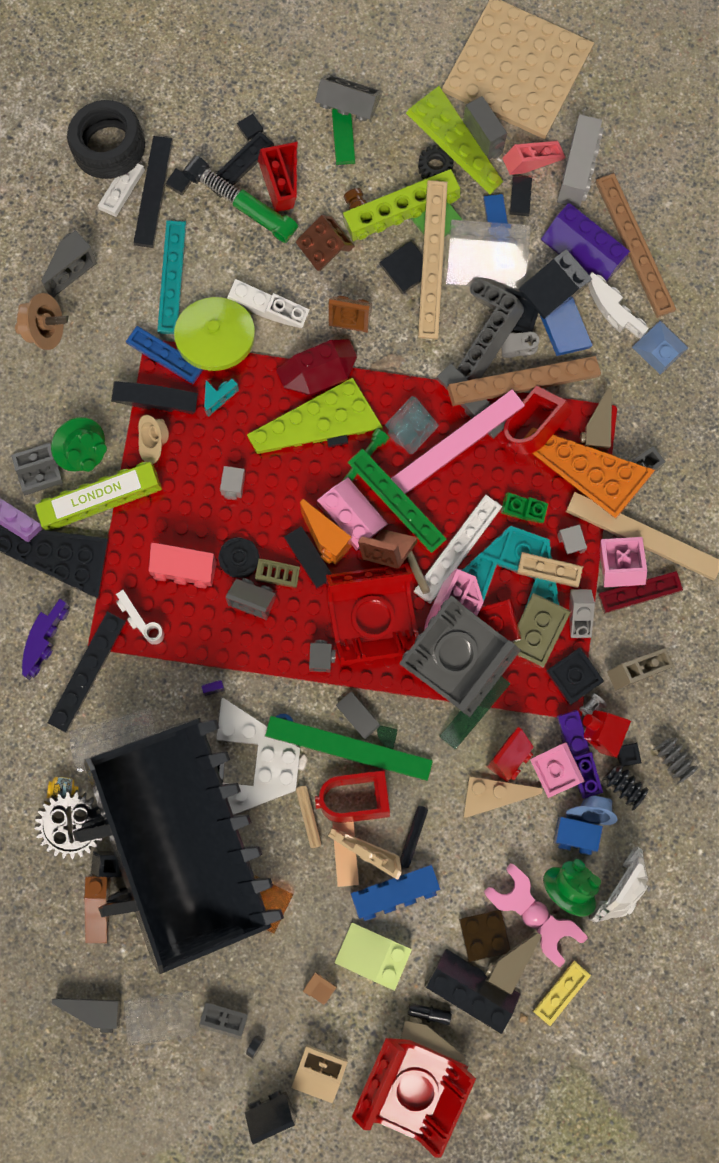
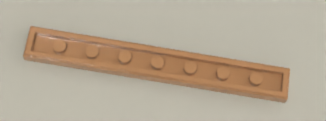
M612 173L596 179L595 183L624 247L630 251L628 256L656 317L675 312L676 307L615 174Z

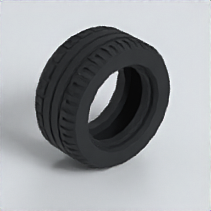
M100 100L87 104L73 116L67 129V142L77 165L92 177L112 179L125 175L137 166L145 151V137L137 115L131 108L121 102ZM116 127L125 132L122 143L115 149L107 152H96L88 148L91 136L101 129Z

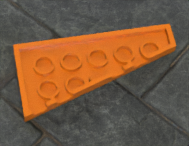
M532 428L524 439L532 436L538 429ZM553 435L540 450L532 453L615 519H617L655 472L654 469L623 460L614 455L577 444Z

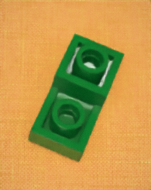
M508 492L505 494L501 513L527 521L544 523L548 503L531 497L526 499Z

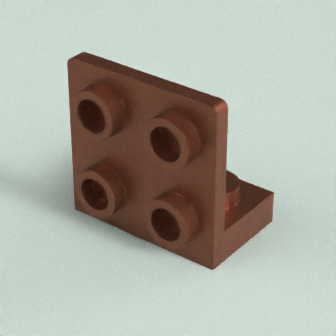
M321 215L296 240V244L317 271H321L341 250L350 252L355 247L333 217Z
M382 529L375 539L362 536L358 544L363 560L399 569L417 543V538Z

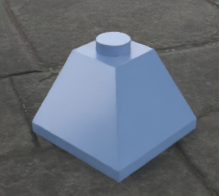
M661 321L632 347L660 375L688 350V347Z

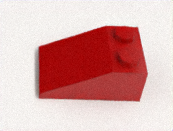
M517 727L487 765L488 769L505 782H508L510 778L514 781L521 772L518 768L522 762L526 764L533 756V753L530 751L534 746L520 727Z

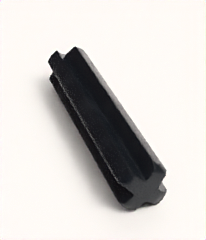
M418 806L400 858L402 867L409 868L428 813V808Z

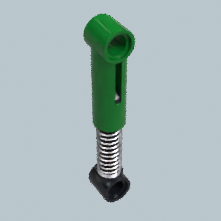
M197 155L193 156L182 171L187 179L196 184L202 182L207 187L209 186V188H212V190H215V192H218V194L232 202L233 207L271 231L276 239L283 243L289 241L298 228V224L292 218L286 215L282 216L244 189L241 191L240 189L237 190V188L231 186L223 178L220 179V176L217 177V174L214 175V172L209 170L210 167L204 159Z

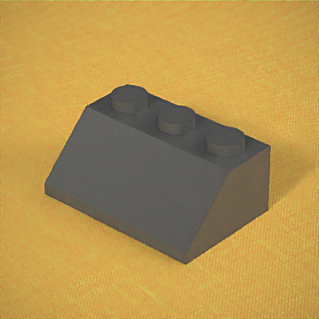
M328 74L320 79L315 102L320 103L319 106L322 108L331 109L332 107L338 109L340 114L349 115L351 113L356 115L357 119L367 121V119L370 120L374 116L383 91Z

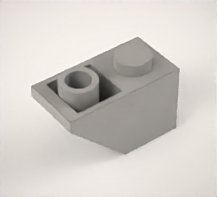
M591 589L570 590L569 610L571 613L569 619L571 638L592 637L595 602Z

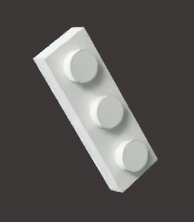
M137 164L127 174L114 178L98 204L99 210L117 217L145 171L144 166Z

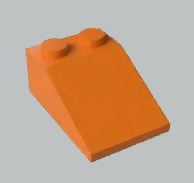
M302 499L300 502L301 513L319 552L322 554V559L328 564L332 562L337 565L351 548L352 537Z

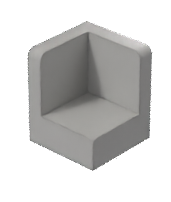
M580 525L560 530L557 534L559 543L563 542L567 554L577 551L583 553L587 549Z

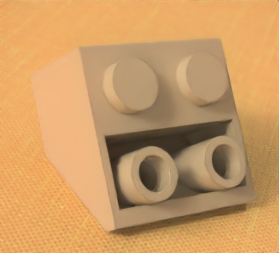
M306 1044L291 1088L333 1103L348 1060Z

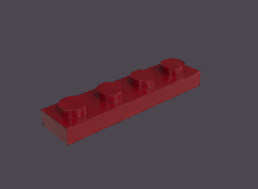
M675 571L647 579L646 585L622 586L599 593L598 597L604 614L682 592L683 587L678 573Z

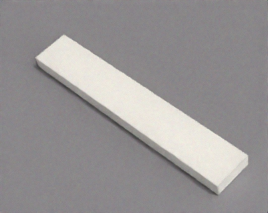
M487 495L484 496L424 578L430 588V592L423 594L418 585L414 590L415 594L429 604L432 603L439 593L443 582L458 568L501 510L502 506Z

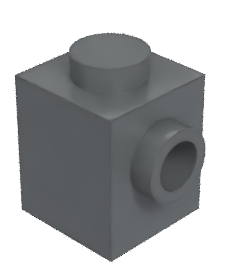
M315 640V643L310 644L309 671L330 672L331 662L335 663L336 650H332V644H328V641Z

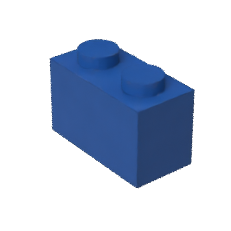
M559 817L553 843L558 844L559 849L571 851L572 847L579 849L581 854L592 855V852H598L603 826Z

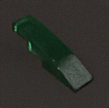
M501 676L470 717L460 711L439 737L456 750L511 683Z

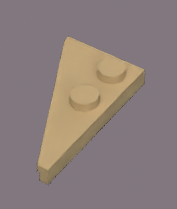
M469 777L463 818L540 795L543 788Z
M331 827L328 837L359 855L364 861L370 862L395 879H399L402 870L398 855Z

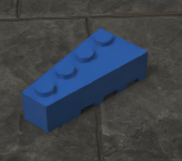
M430 865L404 874L399 879L393 878L353 892L350 895L358 918H363L364 921L375 918V913L382 910L384 914L397 910L396 905L404 903L406 907L417 903L416 898L424 896L425 900L437 896L436 891L440 890L433 867Z

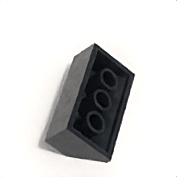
M445 949L424 986L500 1034L503 1033L511 1019L521 995L513 990L512 994H508L485 981L487 975H485L484 971L448 949Z

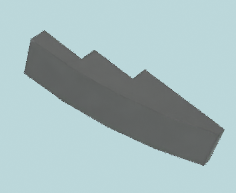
M449 364L436 378L446 389L449 384L468 381L452 364ZM487 399L461 404L465 409V413L471 419L491 405ZM506 421L488 434L494 439L504 429Z

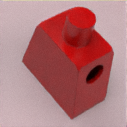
M594 710L592 715L587 714L583 718V725L587 727L584 738L599 753L617 758L631 721L607 712Z

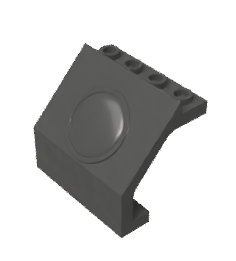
M450 596L449 599L443 602L441 610L437 615L430 619L428 627L424 632L417 636L412 648L404 653L399 664L470 717L521 649L473 614L453 596Z

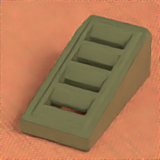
M259 559L255 579L258 582L297 588L300 567ZM264 566L268 567L266 576L263 575ZM272 568H276L275 578L271 577ZM281 569L285 570L283 580L279 579ZM289 571H293L291 581H287Z

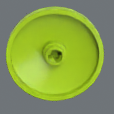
M210 297L192 303L180 314L175 325L174 337L179 353L189 364L203 370L219 371L231 368L247 357L255 341V328L250 314L239 303L227 298Z

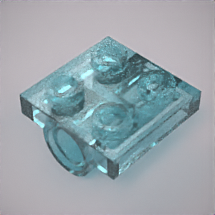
M413 396L385 424L389 429V436L397 444L403 446L409 454H413L439 426L419 400Z

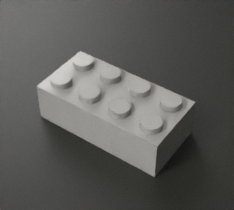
M579 114L557 203L566 205L570 203L574 207L580 208L581 202L586 201L592 182L591 177L596 165L595 160L600 148L599 143L604 128H601V119Z

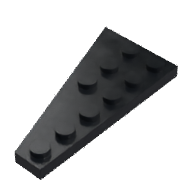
M0 525L1 553L99 600L108 550V538L41 530L27 542Z

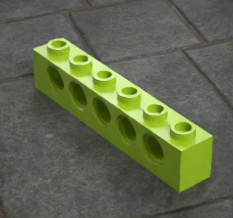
M447 170L343 212L344 224L352 241L363 240L370 234L380 233L390 226L402 224L407 219L419 217L426 210L428 180L447 182L446 203L456 202L460 198V186L452 170ZM388 213V215L382 216L381 214ZM365 220L370 221L369 223H363Z

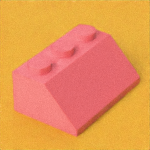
M151 543L149 572L151 576H154V579L166 581L167 578L173 579L177 584L186 585V582L194 583V586L199 588L212 587L217 565L213 553Z

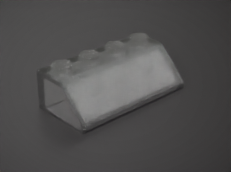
M151 708L69 731L70 748L76 770L79 772L86 770L83 762L88 757L157 733Z

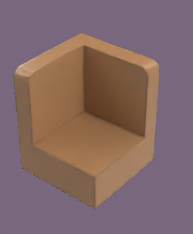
M315 972L303 992L325 1005L337 987Z

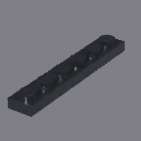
M107 611L49 718L48 724L65 733L68 732L127 621Z

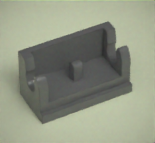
M205 1003L199 1027L241 1040L248 1015Z

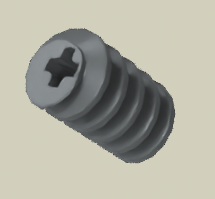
M677 737L668 738L654 747L653 750H661L657 757H666L662 764L670 763L667 771L675 770L672 778L680 777L677 783L679 784L693 775L698 767L697 765L690 767L693 760L692 758L685 759L688 754L687 751L680 752L683 747L682 744L675 745L678 740Z

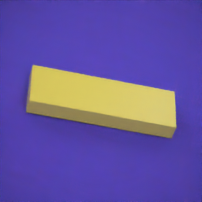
M573 961L535 1007L533 1012L551 1026L591 975Z

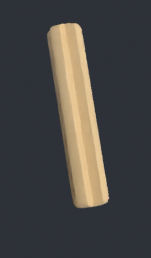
M297 787L296 793L310 847H320L321 841L307 787Z

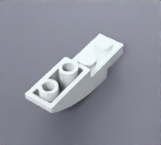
M592 272L590 274L592 280L588 286L600 312L619 333L624 328H627L637 338L641 339L649 329L642 319L634 317L629 308L620 305L623 297L618 289L615 287L611 288L606 284L602 276L595 275Z
M235 279L227 299L244 306L251 313L298 328L303 327L310 310L273 293L270 295L237 279Z

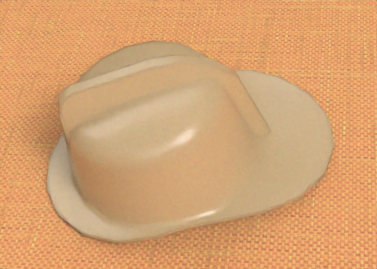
M144 415L139 421V453L144 462L154 464L161 455L162 446L168 441L169 432L163 419H154L150 415Z

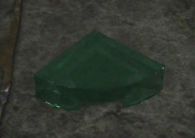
M379 726L377 728V735L380 742L386 748L394 749L398 729Z

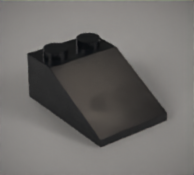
M566 249L519 287L518 290L540 316L545 319L583 291L592 278Z
M280 1090L269 1094V1099L261 1102L259 1099L248 1104L249 1108L245 1110V1117L253 1145L295 1126L297 1116L286 1091L283 1093Z

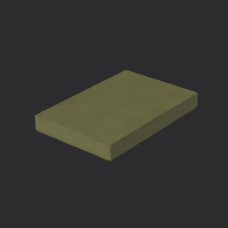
M533 593L518 623L522 640L512 642L521 649L518 656L544 667L571 611Z

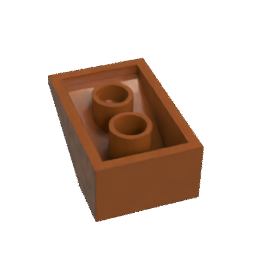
M333 296L329 299V326L368 333L372 303L364 299L352 300L346 296Z

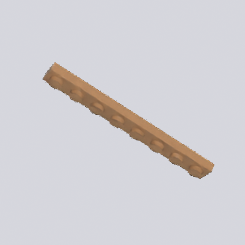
M596 356L453 383L449 384L447 389L452 405L455 406L501 397L512 389L515 393L531 391L535 386L546 388L597 378L601 375Z

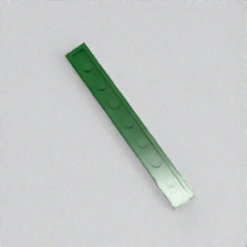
M270 716L265 734L267 738L428 781L433 760L273 716Z

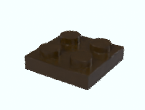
M501 910L459 919L468 962L503 955L510 951Z

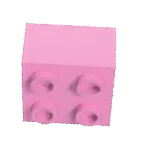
M643 538L601 539L600 559L604 587L646 585L647 565Z

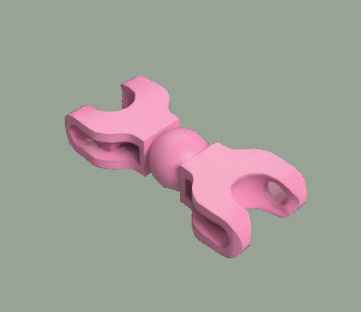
M510 863L507 866V872L514 880L513 890L508 894H500L494 888L487 887L484 893L499 910H513L520 916L522 915L524 923L542 935L540 942L542 952L556 966L562 967L565 960L557 950L558 941L564 936H571L579 943H584L588 938L572 920L555 919L551 914L549 915L548 908L543 903L535 901L531 896L529 878L514 864Z

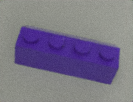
M570 203L556 216L541 238V241L558 254L567 249L589 276L593 272L595 275L602 276L606 282L623 265L630 252Z

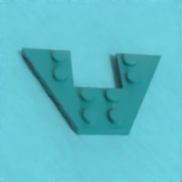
M510 526L462 571L476 576L484 601L496 565L517 572L522 552L552 559L550 540ZM534 578L535 581L527 604L532 594L535 593L559 605L556 582Z

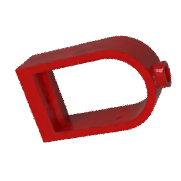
M535 386L523 400L525 406L508 418L504 425V434L509 442L506 445L507 449L514 454H531L540 450L572 413L567 400ZM539 405L553 411L532 436L525 439L514 438L516 432Z
M385 770L330 778L321 787L319 796H315L316 809H321L326 818L336 823L390 817ZM374 782L377 809L335 813L328 809L324 803L326 794L334 787Z

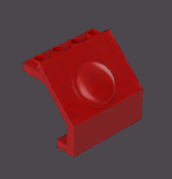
M408 563L402 564L399 569L385 566L326 575L328 605L337 658L340 660L341 665L402 656L415 644L419 633L410 590L412 572Z
M386 1038L352 1114V1118L363 1130H371L373 1123H379L419 1141L435 1158H441L476 1078L467 1070L469 1066L423 1045L406 1039Z

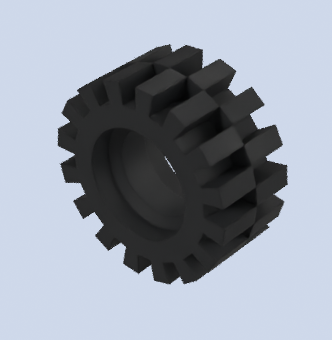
M433 145L432 149L429 146L419 156L418 172L421 174L422 179L425 177L428 179L450 169L453 171L454 160L440 146L439 149H436V145ZM434 159L440 160L443 163V167L440 170H433L429 167L428 163Z

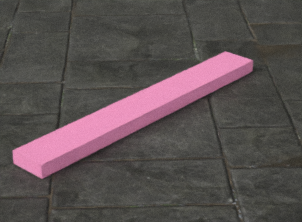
M512 389L392 477L391 480L404 494L408 493L521 410L525 405Z

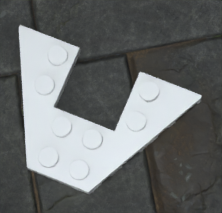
M222 698L217 741L258 745L254 785H239L241 792L228 797L233 815L295 792L300 748L293 744L265 737L267 726Z

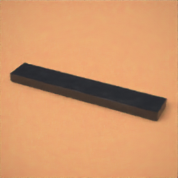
M153 136L134 236V246L154 248L173 144L172 138Z

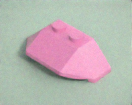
M457 568L451 573L439 590L426 619L425 629L428 627L430 619L437 615L441 610L443 602L449 599L450 596L457 599L473 614L478 615L484 601L476 576Z

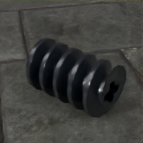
M619 764L613 767L601 781L608 779L607 787L615 785L613 793L621 791L619 798L627 797L626 805L633 802V811L644 801L649 789L647 787L641 789L642 783L640 781L634 784L636 777L633 775L628 778L630 771L625 770L621 772L623 765Z

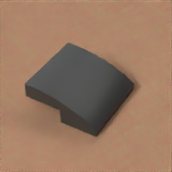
M51 443L11 455L24 496L63 484L58 464L52 457Z

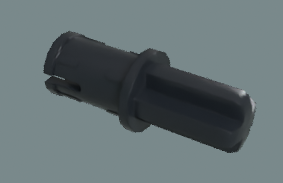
M411 1003L408 1006L409 1016L426 1019L428 1023L432 1021L450 1025L451 1011L433 1008V1005L427 1007Z

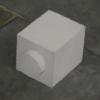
M224 466L220 487L221 495L235 500L237 497L242 498L245 481L244 469Z

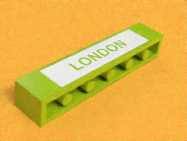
M142 462L130 470H120L111 477H101L95 483L82 484L76 490L63 491L57 497L42 499L40 503L35 504L42 528L52 531L162 490L152 463Z

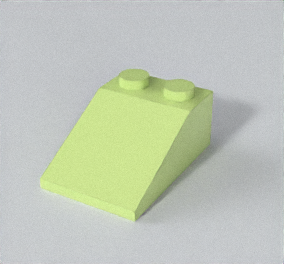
M351 923L335 963L395 991L412 949Z

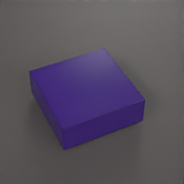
M221 680L201 686L205 696L225 691Z

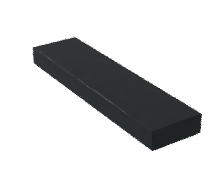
M260 131L216 173L217 177L220 176V179L223 178L231 186H234L258 163L260 149L272 147L274 143ZM212 190L217 196L222 197L221 194Z

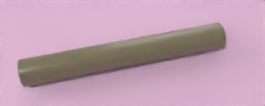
M411 550L406 559L422 593L427 594L430 592V588Z

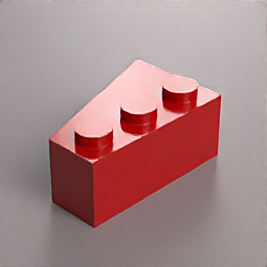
M298 141L260 149L258 163L276 212L293 209L297 198Z

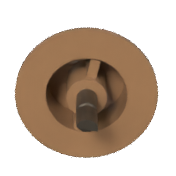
M47 293L36 294L30 302L20 304L17 323L15 324L16 333L20 334L26 342L35 343L43 350L54 349L62 338L63 327L65 323H68L69 316H62L57 301Z

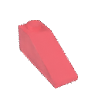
M558 141L515 144L502 159L509 174L514 175L527 173L564 160L565 155Z

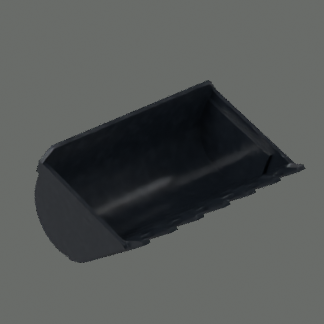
M197 718L168 726L166 730L88 757L83 762L101 816L82 823L83 827L73 831L72 834L75 841L80 842L109 836L126 887L119 889L120 891L108 896L107 903L98 908L101 917L135 912L152 964L159 975L272 927L271 923L284 918L281 909L266 910L260 892L273 887L271 878L254 877L249 861L263 855L260 846L244 847L238 829L252 823L250 816H234L230 807L228 797L241 792L238 783H222L217 766L230 760L228 752L212 753L206 734L219 729L217 720L201 722V719Z

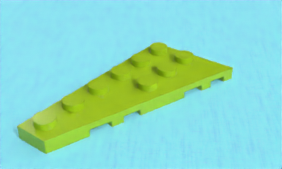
M440 86L409 108L406 114L484 190L491 195L500 187L503 180Z
M351 378L247 434V437L256 453L260 454L281 450L290 446H302L305 443L327 441L328 438L364 434L377 428L383 430V427L354 379Z

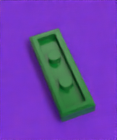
M332 109L336 165L355 164L351 113L343 115L338 113V109Z

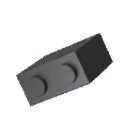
M483 96L466 104L464 124L487 158H498L504 150L507 137L506 130Z

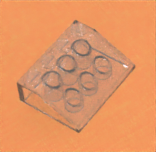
M451 220L446 285L470 286L473 281L482 279L501 289L507 287L518 290L526 282L531 225Z

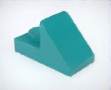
M233 379L229 382H223L219 386L218 391L206 381L204 408L208 416L239 391L238 384Z

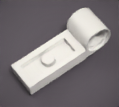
M124 590L117 593L116 595L119 600L116 603L122 612L127 611L130 615L127 620L132 628H138L149 643H161L164 639V631L161 626L155 622L146 625ZM152 629L159 630V635L156 638L149 637V632Z

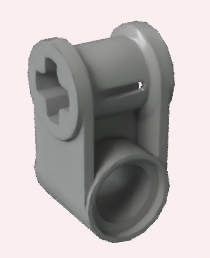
M534 332L510 333L501 347L502 357L514 358L517 356L534 355L538 350L539 336Z

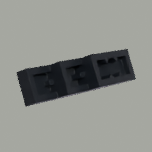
M114 381L111 402L148 410L155 408L168 412L175 410L194 414L196 412L198 393L156 385Z

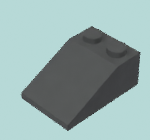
M76 230L63 237L41 280L47 294L53 298L97 264L91 246Z

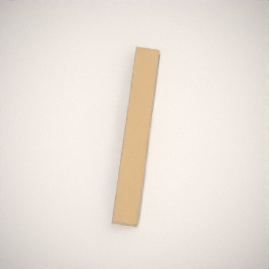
M427 181L418 338L438 340L447 199V182Z
M574 492L565 512L621 538L642 537L644 549L713 581L716 579L719 572V559L623 514H620L615 519L591 499Z

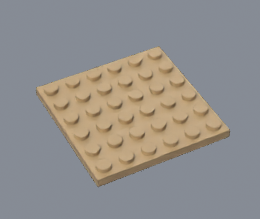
M489 0L443 85L442 91L467 104L483 96L497 118L546 139L594 46V42L502 0Z

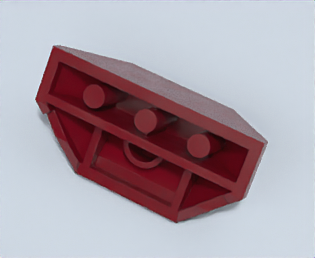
M349 339L329 340L293 355L276 369V372L284 389L311 396L347 381L357 360V355Z

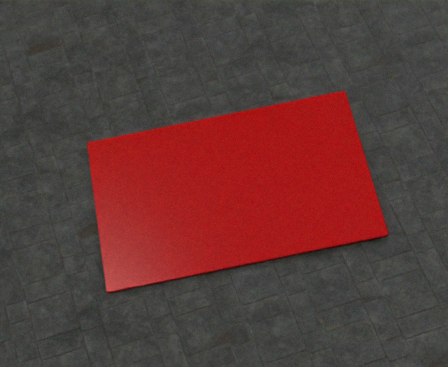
M162 340L163 342L178 350L176 342ZM249 353L243 361L231 368L219 371L203 370L195 383L191 384L142 354L137 383L198 393L196 412L189 414L175 410L168 412L155 408L148 410L132 406L120 470H130L135 468L137 464L144 462L139 453L140 418L144 415H150L154 419H163L168 428L169 438L161 448V455L158 461L152 464L156 469L162 490L113 508L99 600L96 599L88 646L108 611L127 621L111 650L113 653L450 702L399 663L402 661L403 655L394 658L357 662L351 665H341L336 652L335 663L331 662L330 672L309 671L311 643H315V640L328 641V644H332V650H336L328 605L327 585L325 584L316 589L285 541L284 536L302 526L320 556L322 555L302 516L300 502L304 499L327 517L317 505V500L331 488L342 482L352 468L348 462L361 449H364V451L372 442L371 439L374 431H368L359 435H347L348 444L328 448L327 441L302 444V446H290L281 450L260 454L256 453L247 434L340 384L311 396L284 389L276 369L289 360V358ZM353 368L348 380L354 379L382 425V431L390 437L385 445L378 446L371 455V458L390 479L471 420L461 405H452L448 390L435 379ZM233 379L238 384L239 391L208 416L204 408L206 381L218 391L219 386L223 382H229ZM525 392L516 393L522 402L529 395V393ZM501 397L491 398L487 400L492 405ZM563 398L567 400L572 413L553 435L580 444V434L584 432L599 403ZM539 405L516 432L514 438L524 439L532 428L538 429L553 411ZM612 405L611 447L608 452H605L611 455L613 452L617 407ZM504 429L494 439L489 434L485 435L405 494L446 538L432 553L417 538V543L413 547L412 552L424 577L485 495L503 506L505 494L508 492L526 499L531 497L548 503L544 523L505 515L500 510L457 569H464L496 538L503 534L507 528L513 526L549 539L553 560L583 566L578 588L556 583L560 606L569 610L570 590L591 589L595 602L600 564V544L604 529L565 512L574 492L585 497L587 496L532 453L514 454L506 447L509 442L504 434ZM224 466L245 470L242 498L237 497L235 500L221 495L220 487ZM357 474L352 483L387 522L388 525L383 529L416 537ZM580 525L587 549L583 553L577 551L567 554L563 542L559 543L557 534L560 530ZM240 537L250 540L257 547L260 559L300 567L297 588L258 582L255 579L257 569L253 574L245 578L254 582L253 585L261 588L263 585L273 589L276 599L267 620L228 606L226 595L237 578H232L224 573L220 567L218 556L223 544L230 539ZM151 543L213 553L217 565L212 587L199 588L194 586V583L186 582V585L175 583L173 579L166 578V581L154 579V576H151L149 572ZM352 545L337 565L332 562L330 564L325 562L332 574L386 566L363 560L360 548L356 551ZM407 559L402 564L408 563ZM496 565L481 607L512 599L517 623H519L535 579ZM265 566L263 570L264 576L267 575L268 567ZM272 568L271 577L275 578L276 568ZM281 569L279 579L283 580L285 570ZM289 571L287 581L292 580L293 571ZM412 572V581H410L411 597L417 630L421 634L424 632L426 619L435 599L429 604L414 593L418 582ZM124 590L146 625L155 622L161 626L164 631V639L161 643H149L138 628H132L127 620L130 615L127 611L122 612L116 603L119 600L116 595L117 593ZM568 617L545 666L541 667L517 655L479 706L555 718L558 715L577 710L581 719L582 712L579 709L583 706L584 696L572 705H569L545 671L578 648H581L589 659L591 638H571L570 619ZM152 629L149 632L150 638H156L159 635L158 629Z

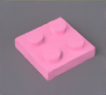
M563 743L530 759L548 798L584 782L567 743Z

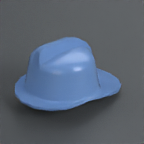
M600 796L588 797L583 800L581 806L571 808L566 812L568 819L586 823L612 825L618 820L615 813L612 812V800Z

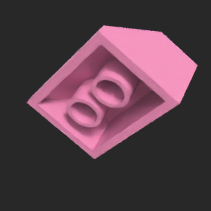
M349 478L331 488L317 500V505L326 516L352 537L351 545L356 551L359 549L358 541L362 536L372 538L388 525Z

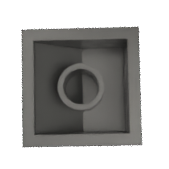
M242 578V580L236 579L226 595L228 606L267 620L276 599L273 589L263 585L261 588L253 585L254 582Z

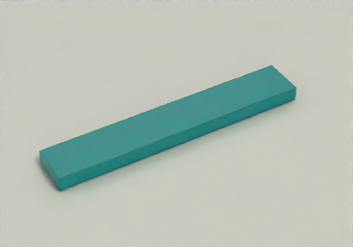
M166 220L158 334H174L175 325L180 313L186 221Z

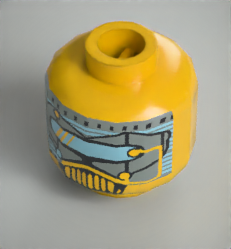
M54 777L52 781L48 782L47 798H50V795L58 798V791L64 796L67 789L70 790L71 795H74L79 786H74L75 783L72 778Z

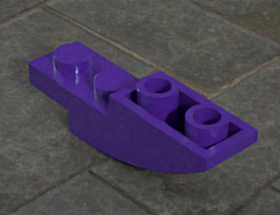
M61 599L58 600L48 616L40 612L29 632L22 660V675L28 680L37 676L43 660H47L52 654L53 650L51 648L53 645L47 640L55 635L58 629L57 625L61 620L64 621L69 614L68 609L70 606Z
M575 710L558 715L557 719L562 733V742L567 743L584 779V782L577 785L581 797L584 799L603 793L592 752H590L587 740L584 738V729L579 711Z

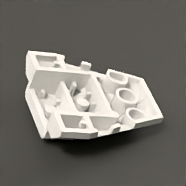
M633 848L623 864L627 871L608 901H600L589 918L590 921L600 922L610 918L623 917L627 913L630 915L633 912L636 902L648 887L646 885L648 876L641 848Z

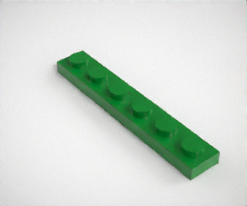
M361 449L348 462L431 553L446 540L443 534L364 449Z

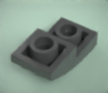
M352 692L336 704L337 708L364 739L381 726Z

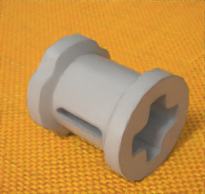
M593 693L589 702L584 707L581 706L579 710L584 716L587 714L592 715L594 710L600 711L602 708H606L607 704L600 696Z

